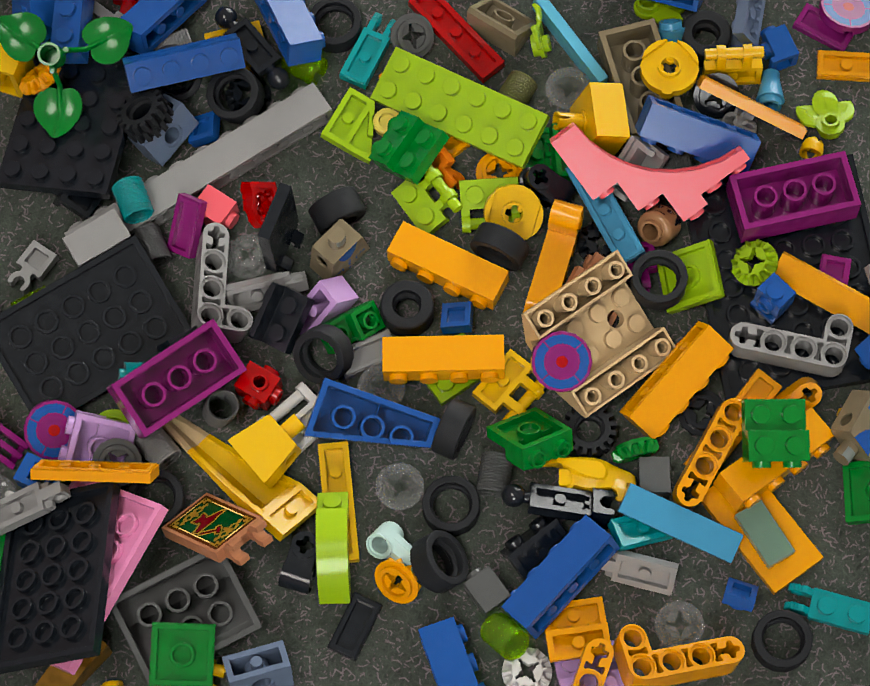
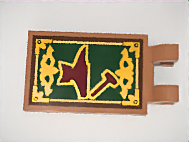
M205 493L161 527L166 538L218 563L229 558L239 566L250 560L249 554L240 548L251 539L264 548L273 541L272 535L267 534L263 530L267 523L261 516L209 493Z

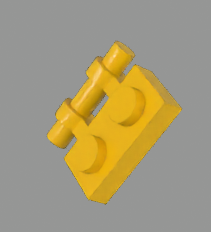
M742 44V47L726 48V45H716V48L704 50L705 60L708 61L703 63V75L720 72L733 78L737 85L761 83L764 46L752 47V44Z
M511 348L504 355L505 379H499L494 383L481 382L472 392V396L494 414L502 406L507 408L509 412L502 420L525 412L535 399L539 400L545 393V386L539 383L538 380L534 382L528 377L532 373L531 364ZM521 386L526 392L517 402L511 396Z

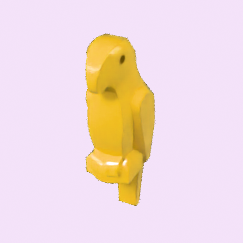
M559 457L546 461L543 466L559 468L560 487L591 492L593 488L612 489L617 495L615 497L617 502L622 501L629 483L636 485L635 476L632 473L598 458Z

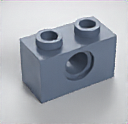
M165 93L163 96L171 104L174 115L171 116L173 119L172 123L166 124L169 127L167 131L161 130L159 138L153 136V141L148 142L145 140V143L142 144L138 141L136 143L129 138L146 158L162 167L199 124L182 102Z
M283 640L222 657L228 686H294L292 669Z

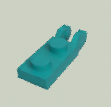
M375 12L368 26L362 30L339 74L341 80L366 90L391 43L389 42L391 38L390 28L396 21L391 19L383 34H380L376 30L382 22L383 15Z
M797 583L789 584L788 591L790 593L811 598L810 606L807 607L797 602L786 601L783 610H790L796 614L806 616L808 620L868 636L870 631V602L819 588L812 589L809 586Z

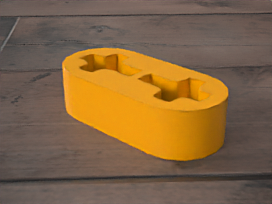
M802 377L776 395L774 399H805L806 411L811 407H815L821 401L822 390L813 378ZM807 387L811 390L812 395L810 397L803 394L802 390Z

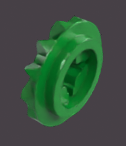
M640 437L623 442L615 447L616 450L611 452L613 462L624 464L638 460L639 457L651 456V454L659 450L658 440L651 439V437Z

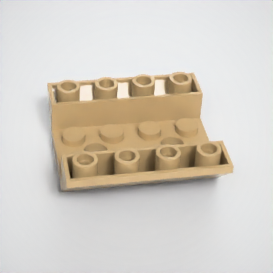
M618 250L613 251L521 314L525 341L531 352L541 338L554 331L572 332L586 342L592 357V367L589 376L582 385L574 390L556 391L560 397L584 418L590 416L655 370L676 347L664 327L653 328L640 304L636 301L626 283V280L632 277L633 274ZM611 311L616 312L619 317V323L615 328L610 326L607 320L608 314Z

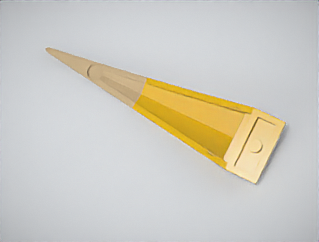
M178 415L162 426L237 506L261 516L267 523L265 529L278 541L281 542L316 513L317 497L302 483L283 474L270 489L233 447L204 431L181 415Z

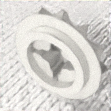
M524 646L513 650L504 660L502 678L506 686H548L552 678V667L548 657L538 648L534 649ZM520 660L527 667L538 664L533 670L535 682L527 676L516 679L522 671Z

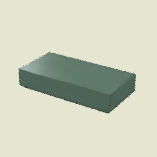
M762 500L750 509L746 508L734 516L768 569L795 553L794 548Z

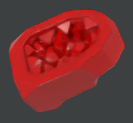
M241 182L240 191L243 199V211L246 212L248 221L254 228H261L277 191L276 183Z

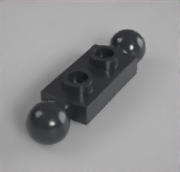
M222 7L218 9L215 14V22L221 29L227 30L223 33V36L236 33L240 38L246 65L259 79L268 74L267 80L273 89H285L290 83V74L285 68L276 67L282 63L279 54L246 17L237 22L238 16L233 8Z

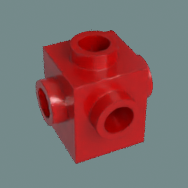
M249 361L246 366L247 370L241 373L234 384L236 393L243 397L242 401L255 410H258L260 407L268 411L271 405H277L284 393L282 381L279 377L280 374L268 365L262 368L256 363Z

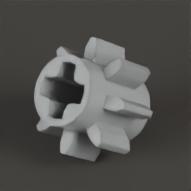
M738 107L735 108L734 112L726 113L722 119L723 122L753 133L757 131V125L753 121L755 116Z

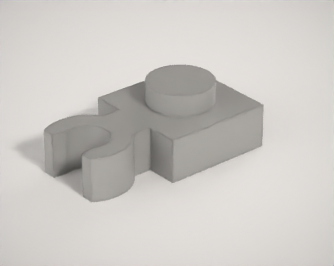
M33 240L17 260L16 264L21 270L15 271L9 276V285L13 287L17 281L23 280L24 284L21 286L20 291L24 295L28 294L32 288V280L36 278L42 282L59 260L58 255Z

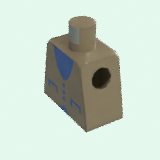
M339 219L312 246L310 268L322 279L341 276L370 247L356 230L343 219Z
M852 390L831 426L832 434L840 443L833 453V457L842 465H848L852 459L870 462V391Z

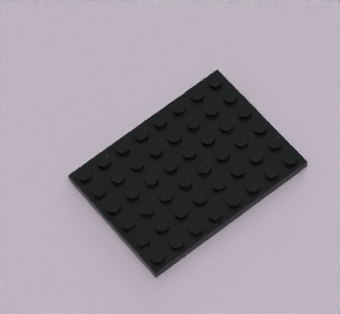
M849 154L847 159L861 201V207L856 218L759 240L768 242L775 249L778 261L785 251L818 270L822 254L852 259L848 286L870 298V284L864 270L870 264V223L854 156ZM729 175L721 180L722 185L709 194L706 191L701 194L708 203V205L703 207L704 213L692 221L689 218L686 220L691 245L708 239L713 241L725 297L704 304L708 324L726 341H728L732 327L740 322L821 338L827 320L834 314L797 294L792 305L772 325L749 305L755 298L759 286L744 285L731 272V259L734 258L736 249L745 245V242L741 243L727 196L726 186ZM756 254L753 260L745 261V263L751 266V271L755 264L763 262L756 257ZM853 325L847 361L842 372L835 377H826L742 359L730 353L726 364L718 369L724 399L726 401L730 398H735L757 368L761 369L782 386L778 394L802 377H810L816 380L821 390L870 383V369H867L861 363L860 356L854 350L870 334ZM830 328L834 335H845L841 328ZM739 337V342L745 344V338ZM756 339L754 347H758L760 341ZM765 343L768 350H779L776 343ZM799 348L795 350L796 354L800 357L806 358L809 356V353L804 349ZM825 356L826 360L829 363H839V360L836 356ZM806 387L802 392L803 394L810 393L811 390Z

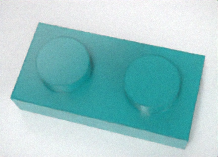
M627 516L611 519L607 524L613 539L620 547L619 552L673 539V537Z

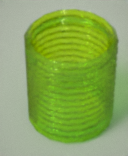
M283 57L281 67L307 85L311 83L317 85L318 81L316 79L313 80V77H315L316 72L321 77L324 76L328 68V60L321 57V61L288 67Z
M502 612L490 615L481 626L480 636L482 640L508 661L520 658L528 649L530 642L528 633Z

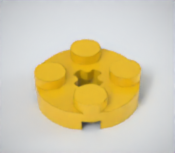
M661 39L652 43L644 51L640 64V74L643 83L649 90L659 94L661 98L671 99L674 96L686 93L694 86L699 73V61L696 52L687 43L677 40V43L673 41L667 42L668 39ZM663 64H675V72H665Z
M508 184L496 188L487 198L483 210L485 222L504 226L521 236L524 240L529 239L538 232L544 215L542 205L536 194L531 189L520 184ZM513 205L518 206L517 211L521 213V217L515 218L513 222L508 221L509 216L505 212L507 209H511Z

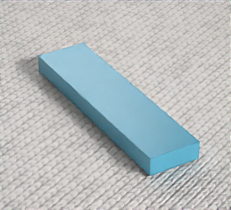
M533 0V3L541 7L544 25L588 82L607 83L608 75L549 0Z

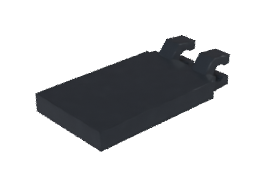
M281 182L258 233L265 267L267 270L276 273L279 272L280 268L284 270L283 272H291L294 260L285 256L289 245L292 242L295 244V248L300 249L304 240V234L296 230L299 220L292 186Z

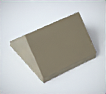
M482 0L470 6L467 10V23L483 39L513 57H516L532 34L531 26L536 25L535 20L500 0Z

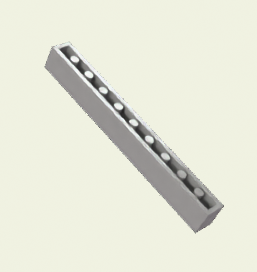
M314 83L308 86H301L283 101L279 100L272 103L265 112L246 119L243 125L237 129L224 132L214 143L209 146H201L192 156L184 161L179 160L173 163L166 172L159 176L155 175L148 178L144 185L154 212L147 220L136 224L125 223L117 202H114L110 206L100 207L93 216L85 221L74 223L64 235L67 236L113 208L118 213L129 233L147 223H156L160 226L173 218L178 193H186L198 198L208 184L217 190L221 189L327 124L333 115L332 108Z

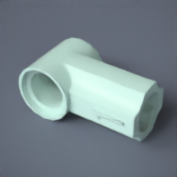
M386 521L382 523L367 538L366 547L373 557L378 559H388L391 557L394 560L401 558L405 566L411 565L410 550L412 546L404 539L402 528L395 522Z

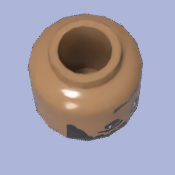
M655 205L640 216L637 224L639 236L644 242L654 247L664 246L679 234L681 230L680 216L669 205Z

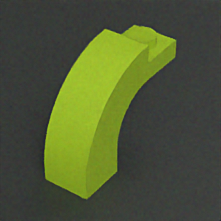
M348 492L317 493L316 567L319 604H350L351 575L348 539Z

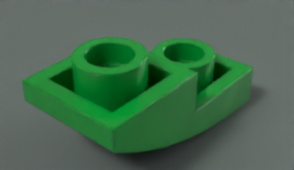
M374 300L356 306L323 323L341 329L348 336L351 344L357 340L363 341L386 327ZM321 339L327 354H335L330 344Z

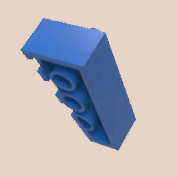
M324 378L303 437L431 448L440 418Z

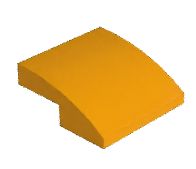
M602 596L572 600L544 630L550 663L580 659L585 645L596 638H603L611 643ZM601 644L596 648L590 649V653H593L594 657L607 654L602 651L603 646Z

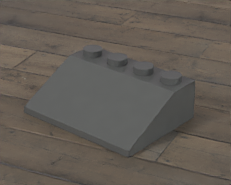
M197 554L121 593L112 608V612L148 684L152 622L216 624L214 652L262 628L228 558L218 563L202 554Z

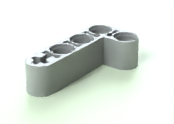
M214 222L207 224L198 243L195 261L191 328L196 325L200 327L206 323L202 317L209 318L210 320L214 318L229 343H239L250 330L253 317L246 308L225 304L229 232L224 225ZM206 264L214 266L216 270L209 269ZM204 291H210L215 297L208 296ZM231 322L238 323L242 328H236Z
M834 314L827 320L822 337L816 338L740 322L732 327L727 342L734 348L731 354L738 358L826 377H835L842 372L847 361L853 333V323L844 314ZM830 328H841L845 335H834ZM739 337L745 338V344L739 342ZM756 339L760 340L758 347H754ZM765 343H776L779 350H768ZM799 348L804 349L809 353V356L806 358L800 357L796 354L795 350ZM825 356H836L839 363L831 364L826 360Z

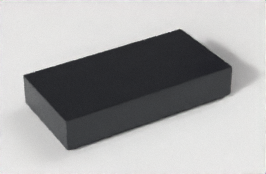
M354 592L350 604H348L327 648L356 662L383 605Z

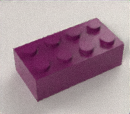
M845 151L729 175L726 186L727 196L741 243L854 219L857 217L861 207V201Z
M213 318L115 381L106 389L139 439L147 437L247 369Z

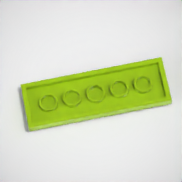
M395 47L370 97L376 103L393 109L396 112L402 110L415 115L425 124L443 130L447 135L523 170L550 119L548 114L398 47Z

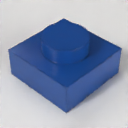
M213 111L195 116L194 118L199 124L190 133L188 143L196 148L217 141L219 138L220 117Z
M471 301L442 303L440 324L442 334L472 332L474 307Z
M729 577L722 603L736 610L752 612L759 586Z

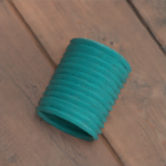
M128 176L120 179L113 185L112 191L125 223H140L152 216L154 209L141 177Z

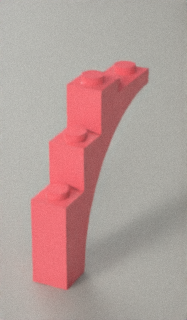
M574 122L549 139L552 146L592 200L597 197L604 199L615 190L613 186L618 183L638 211L642 208L645 210L652 208L660 201L658 197L663 194L683 222L688 218L692 221L704 213L703 207L708 205V203L701 194L705 191L709 194L722 185L721 180L729 174L740 173L747 166L745 162L750 159L745 151L738 146L719 158L696 166L676 169L649 168L629 163L607 153L592 142Z

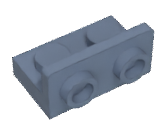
M736 0L737 8L735 19L732 22L730 48L742 47V44H752V47L758 46L766 0Z

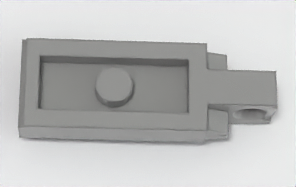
M289 271L278 272L227 284L225 293L228 305L243 307L249 312L259 310L264 301V294L272 282L288 286L298 292L309 290L305 271L290 273Z
M61 481L53 484L49 482H36L0 499V536L53 511L56 508L55 503H61L71 497L69 485H65Z
M625 550L617 551L600 570H604V575L611 577V581L670 596L672 595L679 563Z

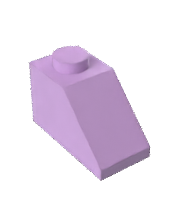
M342 275L319 280L307 295L315 301L300 335L310 328L323 324L348 311L358 300V295Z

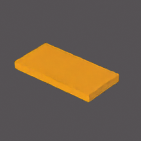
M714 485L711 486L701 501L702 505L717 523L744 535L738 550L773 595L823 560L822 554L774 494L767 489L760 494L762 496L761 500L795 550L793 555L768 569L734 518L737 513L747 507L744 506L736 512Z

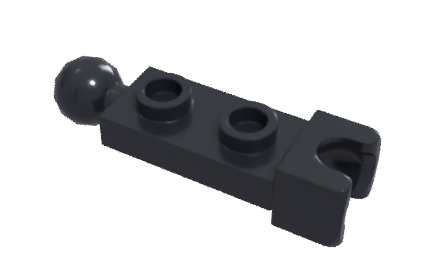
M530 482L528 491H525L517 483L508 484L502 491V499L507 506L519 507L523 503L528 504L527 514L580 521L587 515L603 529H608L607 524L614 518L615 511L610 508L615 493L610 490L593 488L591 492Z

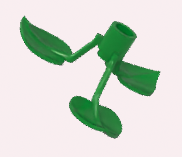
M29 12L1 15L0 43L5 52L11 58L20 62L31 61L37 52L38 60L50 68L49 72L55 80L57 89L49 87L38 93L33 105L34 114L38 122L52 138H59L65 135L78 122L83 109V102L79 92L73 88L63 89L57 73V69L62 67L66 61V54L88 52L91 50V56L96 62L105 65L117 63L128 51L133 25L117 17L96 18L90 21L82 31V38L88 44L87 46H65L61 48L52 42L43 43L47 37V29L43 20L37 15Z

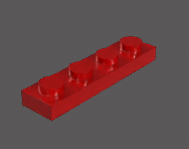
M446 0L408 1V6L415 13L424 16L430 22L434 33L482 83L505 67V61Z

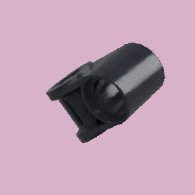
M545 164L527 167L518 176V184L531 189L539 198L540 204L546 209L548 207L552 208L554 199L570 202L577 191L570 181L559 176Z
M302 531L293 537L287 558L281 569L278 582L279 587L310 594L312 588L309 585L311 579H315L317 568L316 536L313 533ZM308 541L313 549H307L304 554L300 545L305 546Z

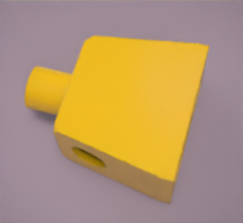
M295 414L291 415L281 425L271 415H267L231 437L228 442L271 489L300 455L302 450L292 439L306 427Z

